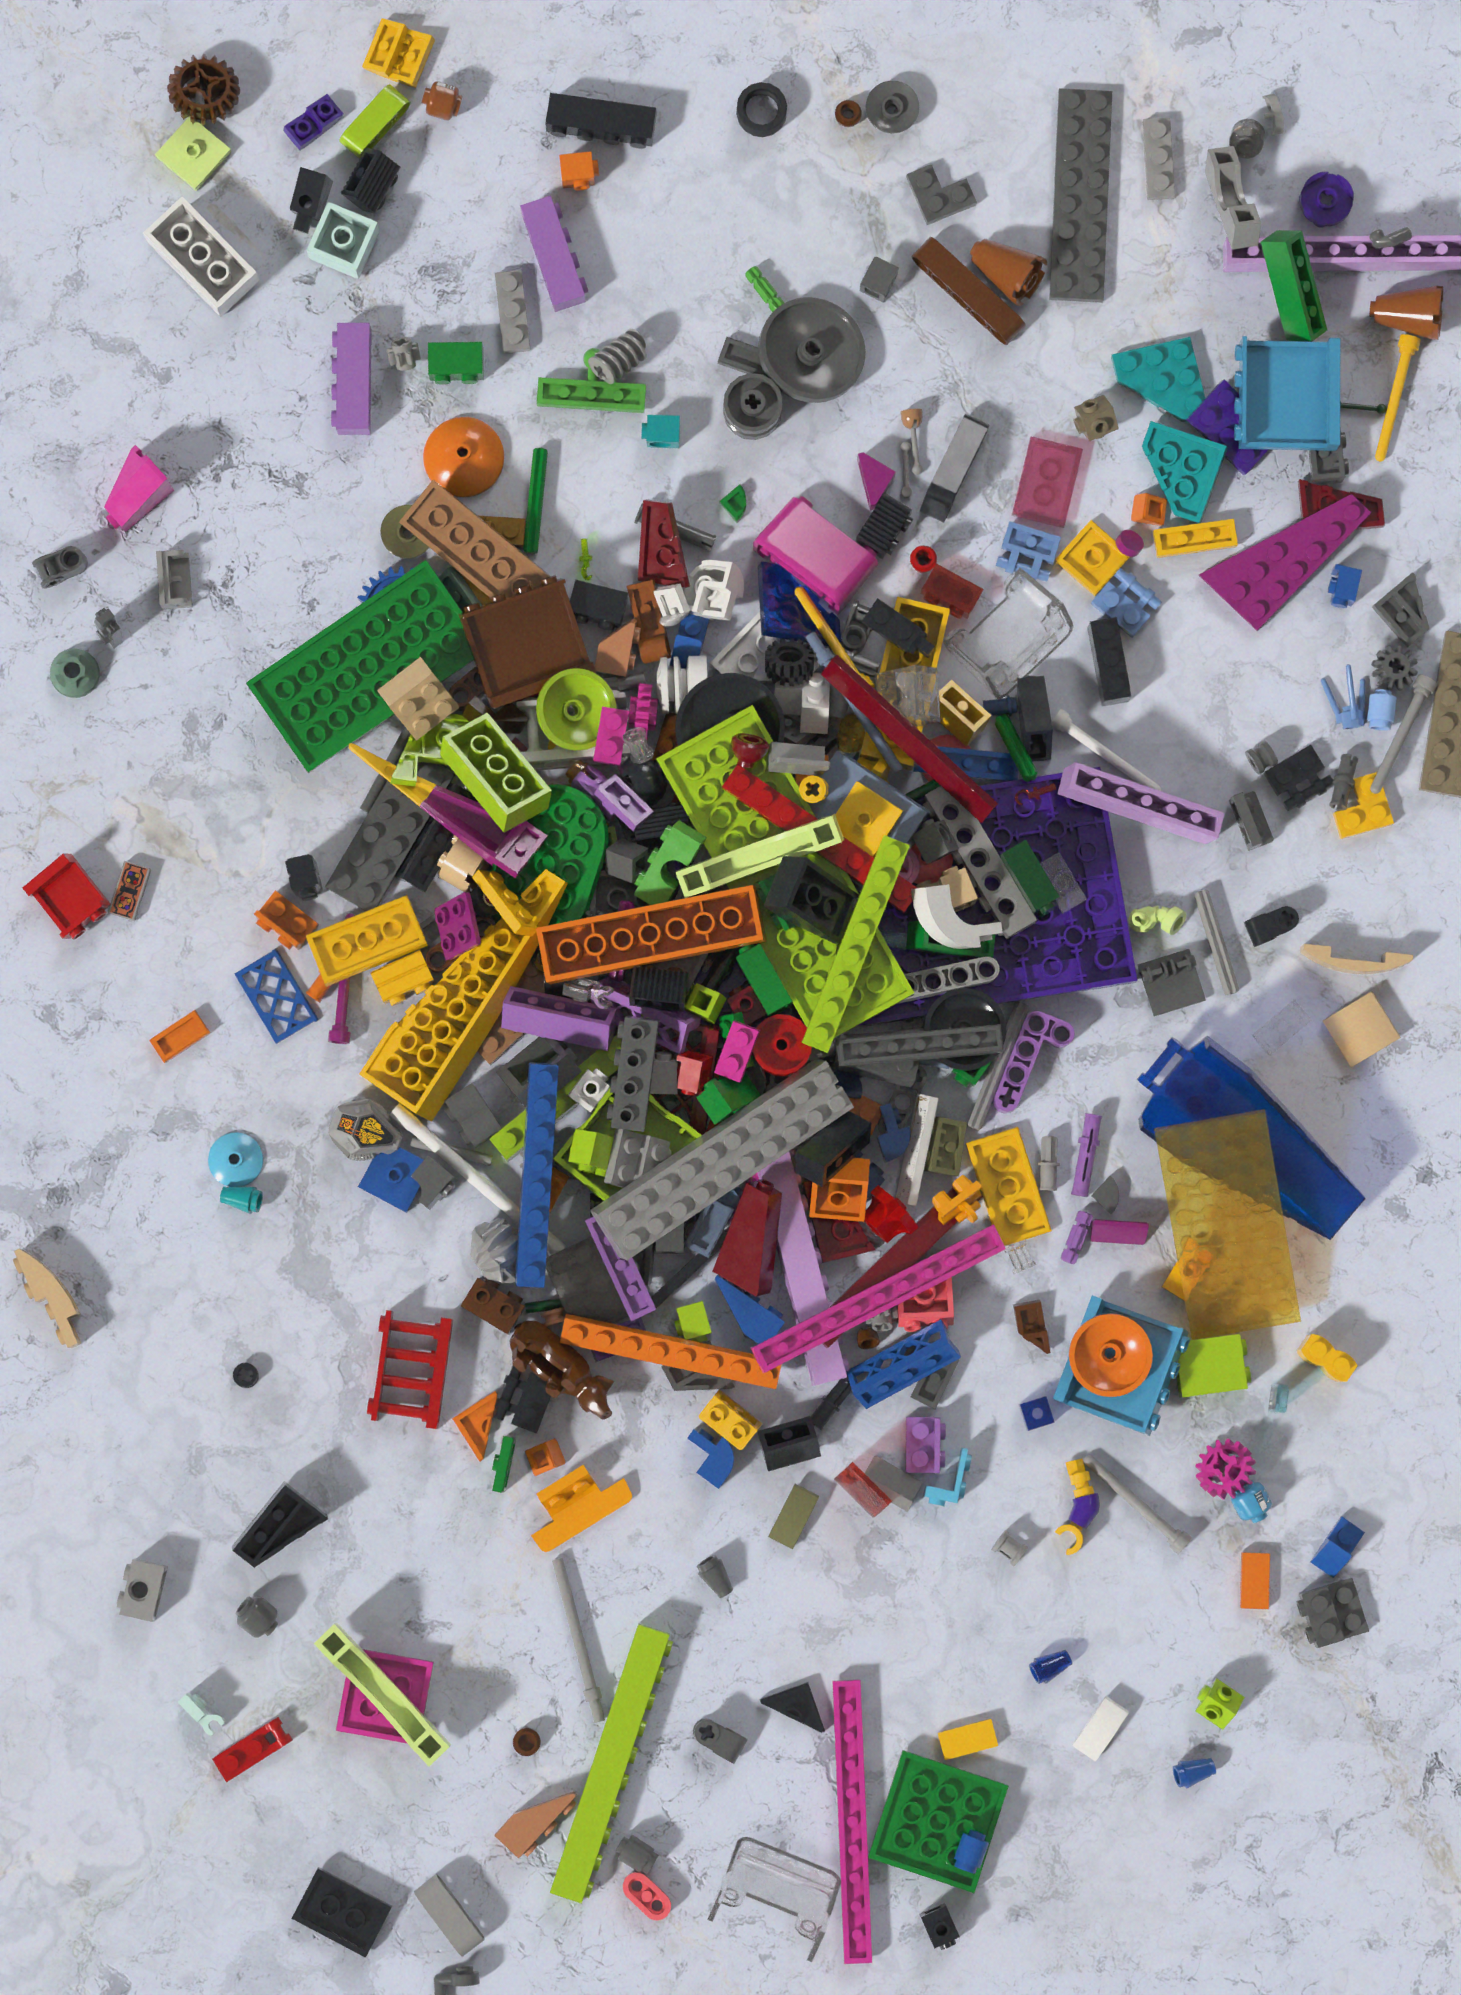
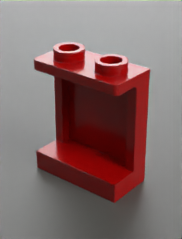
M68 853L60 855L22 887L28 896L36 898L60 929L61 933L59 935L62 939L72 938L74 940L80 937L86 931L84 927L91 921L95 923L103 918L107 913L105 909L111 905L74 856Z

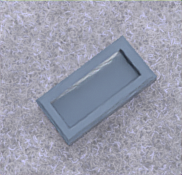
M718 1200L704 1208L684 1246L709 1258L734 1209Z

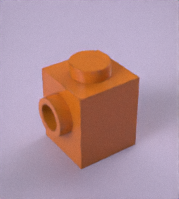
M591 151L559 155L563 189L586 190L590 186L595 185L594 176H599L598 160H592Z

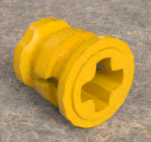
M814 775L804 778L799 786L802 799L809 803L822 801L829 793L827 781ZM811 784L820 785V787L817 789L819 795L810 794V792L812 791V787L810 786Z

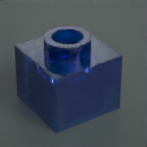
M1046 1396L1018 1404L1027 1431L1055 1423ZM1035 1408L1042 1410V1417L1039 1419L1034 1418L1032 1415Z

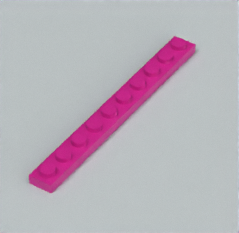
M994 1224L751 1347V1350L762 1372L765 1373L994 1256L1006 1248Z
M861 1680L832 1681L844 1964L872 1963Z

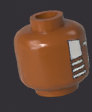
M436 81L432 84L431 89L425 88L421 103L426 104L425 110L428 115L443 120H450L452 116L457 117L462 95H459V89L456 86Z

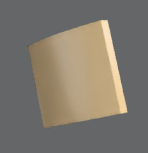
M1373 991L1323 1020L1350 1067L1355 1066L1401 1038Z

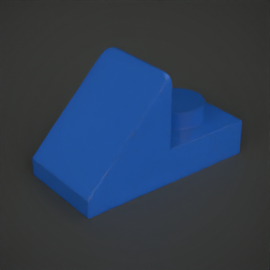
M689 614L681 621L678 634L675 637L670 666L674 667V657L678 656L681 669L686 668L688 656L701 655L709 625L708 618Z
M1340 1516L1310 1563L1334 1578L1352 1558L1351 1553L1365 1532Z

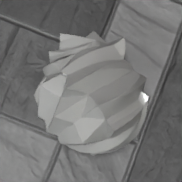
M499 1218L491 1223L484 1222L476 1226L471 1234V1259L481 1269L483 1277L501 1283L515 1282L518 1229L512 1228V1225H509L506 1219L499 1220Z

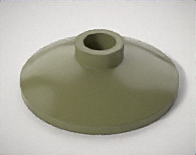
M401 505L392 509L384 517L381 524L380 534L384 546L390 553L400 558H415L429 549L414 534L410 538L403 536L404 531L408 529L400 524L399 521L412 505Z

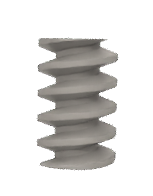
M628 329L625 334L620 335L610 345L605 346L602 351L597 352L594 357L589 358L588 364L597 377L608 384H613L616 378L623 377V372L631 371V366L636 367L639 361L646 359L645 341L638 331Z

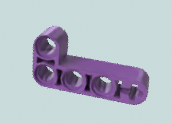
M1034 1011L1027 1015L993 1098V1105L998 1112L1003 1114L1011 1113L1018 1106L1043 1042L1057 1048L1066 1047L1072 1042L1075 1032L1071 1024L1040 1011ZM1031 1018H1039L1043 1022V1029L1036 1032L1030 1029L1028 1023ZM1060 1027L1066 1029L1069 1035L1068 1039L1064 1042L1058 1041L1054 1036L1055 1029ZM1029 1043L1033 1047V1054L1029 1057L1022 1056L1019 1053V1045ZM1012 1068L1020 1069L1023 1073V1080L1013 1082L1009 1078V1071ZM1009 1087L1019 1089L1018 1092L1013 1090L1009 1100L1013 1102V1105L1008 1104L1007 1107H1003V1101L999 1099V1096L1004 1097Z

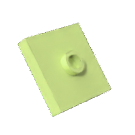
M189 116L158 150L155 156L197 191L231 153V149L198 121L192 124Z

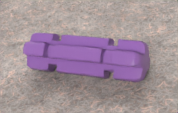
M1078 1211L1075 1218L1077 1223L1076 1225L1073 1224L1065 1244L1068 1247L1063 1249L1061 1260L1070 1264L1077 1262L1079 1256L1077 1251H1081L1088 1233L1086 1228L1091 1225L1093 1220L1091 1214L1085 1211Z

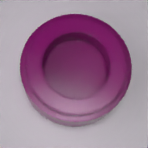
M1123 530L1116 539V546L1122 554L1135 557L1143 549L1144 542L1136 532Z

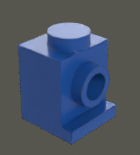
M1335 564L1331 575H1335L1336 578L1331 577L1328 587V593L1332 594L1330 600L1332 606L1347 608V606L1354 604L1362 570Z

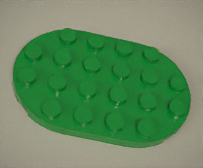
M558 784L548 785L552 790L548 809L526 820L548 836L544 844L520 874L514 878L495 864L491 865L490 872L495 871L503 877V883L510 891L517 895L518 901L522 898L521 894L545 869L567 882L565 891L548 925L584 919L586 917V912L589 910L605 861L606 849L609 843L607 823L597 803L578 789ZM499 912L492 916L495 924L502 918Z

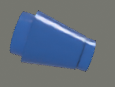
M1212 1758L1179 1761L1178 1765L1173 1766L1174 1779L1179 1788L1184 1786L1189 1788L1216 1774V1767Z

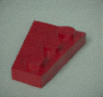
M1301 479L1298 480L1301 520L1352 494L1371 512L1356 530L1383 528L1385 526L1383 501L1381 498L1351 491L1337 490L1331 486L1316 485Z

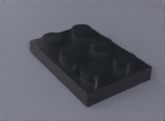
M318 1867L291 1919L366 1958L392 1905Z

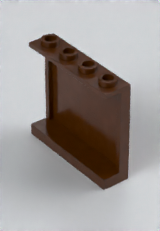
M556 575L540 580L542 584L540 586L531 588V585L528 584L516 588V594L506 597L505 593L493 596L489 598L490 603L480 606L479 602L463 607L465 612L458 614L491 708H497L539 693L548 679L563 670L580 668L596 673L593 662L589 660L564 583H566L565 579H557Z

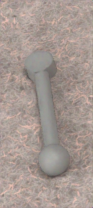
M903 442L900 446L903 451L904 483L901 495L904 498H908L912 494V490L909 487L908 451H910L911 445L908 442Z

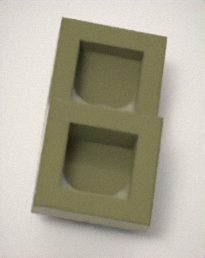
M794 1484L768 1537L793 1549L819 1495Z

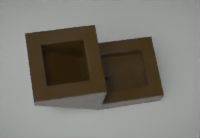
M476 696L468 703L462 714L463 717L471 722L488 713L505 734H520L529 720V717L513 703L504 705L495 714Z

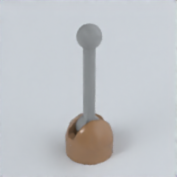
M907 409L901 411V420L903 425L911 430L914 459L912 472L915 475H919L922 473L923 468L919 464L916 428L922 423V409Z

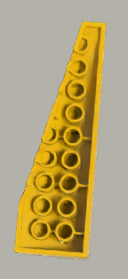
M547 869L521 894L522 898L518 901L522 908L532 915V921L537 927L548 926L568 884ZM503 917L495 925L491 924L483 932L485 935L480 939L481 944L460 955L442 974L443 978L435 986L431 985L425 991L426 995L416 1005L412 1004L405 1011L406 1015L399 1022L395 1021L388 1028L359 1074L415 1114L432 1122L500 1015L503 1001L510 986L516 987L539 944L537 932L532 937L515 934Z

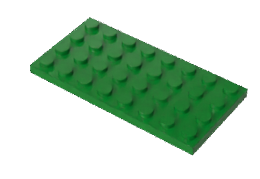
M425 560L247 681L246 684L309 774L347 748L349 743H354L395 715L377 690L419 657L423 659L441 683L474 661L458 615L463 612L427 560Z

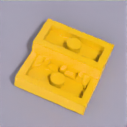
M381 18L362 67L384 78L416 88L435 39L432 35L408 29L405 24Z

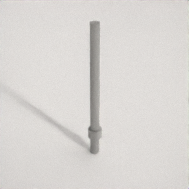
M563 1558L552 1560L586 1689L583 1691L585 1700L590 1704L594 1723L605 1720L600 1702L602 1695L600 1687H596Z

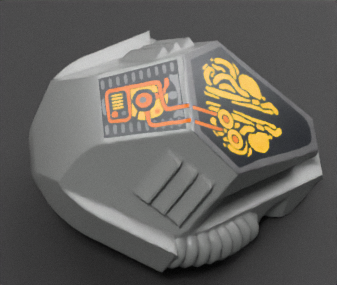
M372 1099L341 1104L333 1113L329 1124L328 1133L331 1140L350 1160H371L381 1152L391 1154L399 1149L403 1138L400 1130L392 1126L386 1109Z

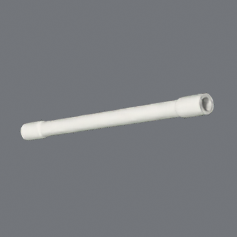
M401 1103L393 1109L389 1116L407 1131L414 1134L519 1225V1206L425 1127ZM548 1230L547 1251L557 1258L566 1245Z

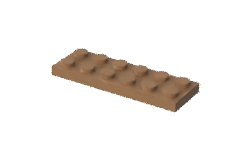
M435 480L430 482L399 521L400 524L490 598L505 593L506 597L516 594V588L528 584L531 585V588L542 585L540 580L550 577L548 573Z

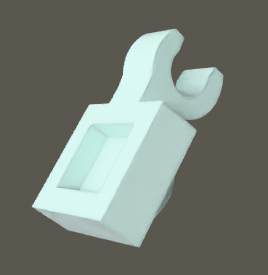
M187 1693L178 1701L193 1719L202 1725L204 1731L210 1736L215 1733L210 1728L212 1720L218 1721L220 1725L225 1723L222 1716L208 1714L204 1709L207 1704L196 1693L193 1696Z

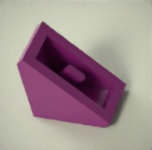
M862 452L858 453L857 462L869 509L872 511L883 494L888 490L895 478L896 471Z

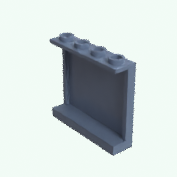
M842 751L835 752L830 760V768L820 776L829 785L828 796L817 803L807 802L817 819L836 814L856 781H859L904 811L888 837L906 844L909 843L921 823L926 821L931 813ZM814 784L810 794L819 795L817 789L820 787V785ZM850 877L851 881L855 883L854 886L857 891L861 893L863 885Z

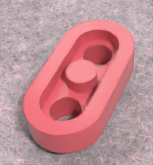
M636 1871L625 1877L623 1882L624 1894L648 1918L662 1920L668 1916L671 1910L669 1897L647 1875ZM634 1881H640L642 1888L635 1891L632 1889L631 1884ZM653 1901H661L662 1908L660 1910L653 1909Z

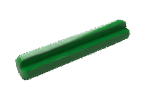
M1006 714L997 716L995 718V726L1023 780L1026 782L1035 780L1038 772L1009 716Z

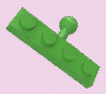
M591 348L585 352L583 357L584 364L588 367L587 380L538 377L537 406L644 413L646 384L620 382L608 384L604 381H598V377L592 372L588 360L601 350Z

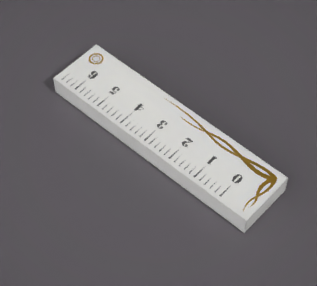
M917 1093L910 1126V1141L905 1150L896 1197L905 1204L917 1205L939 1100L936 1097Z

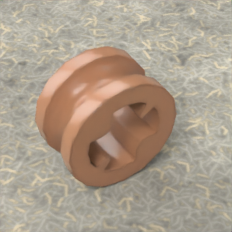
M564 1307L540 1314L541 1318L545 1319L544 1325L549 1327L564 1322Z

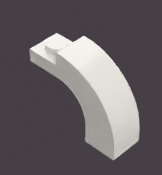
M949 884L911 889L913 905L919 922L925 931L942 945L956 949L981 947L980 941L993 940L992 934L1003 933L1001 922L970 925L963 922L953 909Z

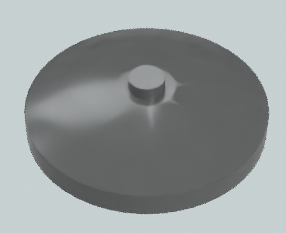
M797 298L782 304L768 317L759 336L758 354L766 376L773 380L781 392L803 402L821 403L840 397L854 385L862 372L865 362L864 339L854 319L838 305L819 298Z

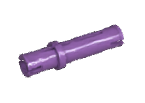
M1085 1113L1082 1137L1078 1139L1080 1149L1072 1195L1088 1197L1096 1147L1100 1145L1098 1140L1102 1119L1100 1115Z

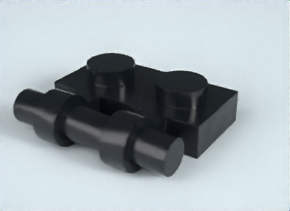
M1312 745L1307 746L1263 773L1277 796L1286 791L1291 798L1283 802L1287 811L1306 805L1307 800L1317 794L1321 796L1327 792V788L1334 785L1333 778L1330 775L1323 779L1317 776L1316 773L1323 770L1325 766ZM1308 779L1311 786L1301 792L1298 791L1296 785Z
M512 1365L509 1375H506L503 1381L506 1384L500 1399L497 1398L494 1406L497 1408L493 1417L503 1421L506 1412L510 1411L515 1413L511 1424L537 1434L551 1398L546 1393L547 1381L542 1380L532 1372H530L527 1382L519 1380L522 1372ZM516 1387L523 1390L518 1405L510 1403Z

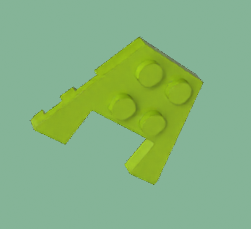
M450 714L417 741L410 734L392 775L391 784L415 786L418 762L448 765L440 756L443 736L469 723V721L462 715Z

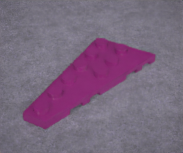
M1351 494L1206 570L1198 576L1258 631L1359 527L1371 512Z

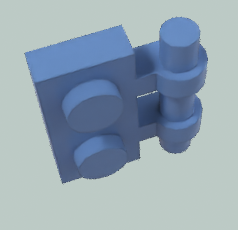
M1009 521L1001 549L1010 551L1011 554L1009 559L998 556L996 566L1006 569L1005 572L1011 574L1017 572L1029 576L1028 579L1036 581L1039 579L1047 582L1050 571L1040 569L1042 562L1053 565L1061 537ZM1019 554L1033 558V565L1030 566L1017 562Z
M1120 568L1114 575L1122 582L1119 587L1116 588L1108 582L1091 604L1107 618L1117 617L1119 628L1133 638L1150 618V615L1143 610L1146 604H1149L1156 610L1162 601L1155 596L1153 590L1150 588L1147 590L1136 581L1137 577L1131 572L1128 574ZM1128 588L1140 597L1137 603L1124 594Z

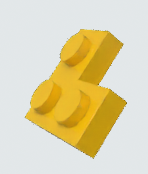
M1377 772L1354 778L1355 785L1353 789L1358 805L1333 813L1340 839L1394 824L1384 788L1382 787L1378 794H1374L1370 790Z

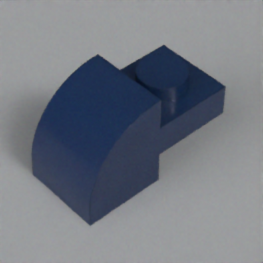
M891 1103L879 1107L886 1133L877 1136V1141L884 1163L893 1161L901 1156L910 1141V1127L898 1129L897 1124L902 1123L897 1107L892 1109Z

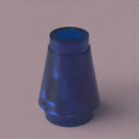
M1063 1650L1034 1658V1662L1029 1664V1668L1038 1684L1043 1682L1047 1684L1071 1666L1072 1660L1068 1652Z

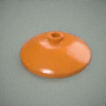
M457 417L443 422L433 430L426 441L423 460L426 473L431 481L435 480L455 497H472L485 492L498 480L504 465V450L499 436L488 424L471 417ZM466 449L468 454L465 457H460L458 451Z
M1101 1314L1087 1320L1075 1332L1070 1343L1069 1362L1074 1376L1084 1388L1100 1396L1117 1397L1132 1392L1146 1379L1152 1365V1346L1146 1332L1137 1322L1123 1315ZM1113 1348L1115 1350L1114 1356L1107 1357L1105 1350Z

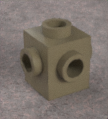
M1104 395L1088 399L1074 407L1077 418L1073 419L1078 433H1083L1089 441L1100 439L1106 434L1119 429L1113 406Z

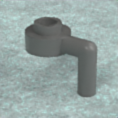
M473 1966L457 1967L456 1973L437 1974L434 1977V1994L446 1995L445 1985L480 1984L479 1972L473 1971Z

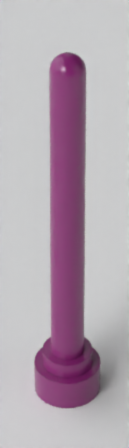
M349 913V914H347V915L345 916V919H348V918L353 917V916H355V915L352 914V913ZM350 977L339 981L335 1025H332V1030H329L328 1042L350 1044L351 1032H348V1026H346Z

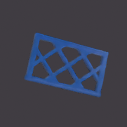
M273 949L272 952L235 973L236 978L276 1044L309 1024L318 1021L317 1015L277 949ZM276 957L281 966L280 974L265 971L267 961ZM250 971L259 973L255 989L249 988L242 977ZM263 975L279 978L275 994L260 990ZM283 980L290 981L296 991L295 998L279 995ZM258 994L274 998L270 1013L263 1012L257 1002ZM278 999L293 1003L290 1018L274 1015ZM297 1005H304L311 1017L304 1021L294 1020ZM273 1019L288 1022L286 1032L278 1036L271 1025Z

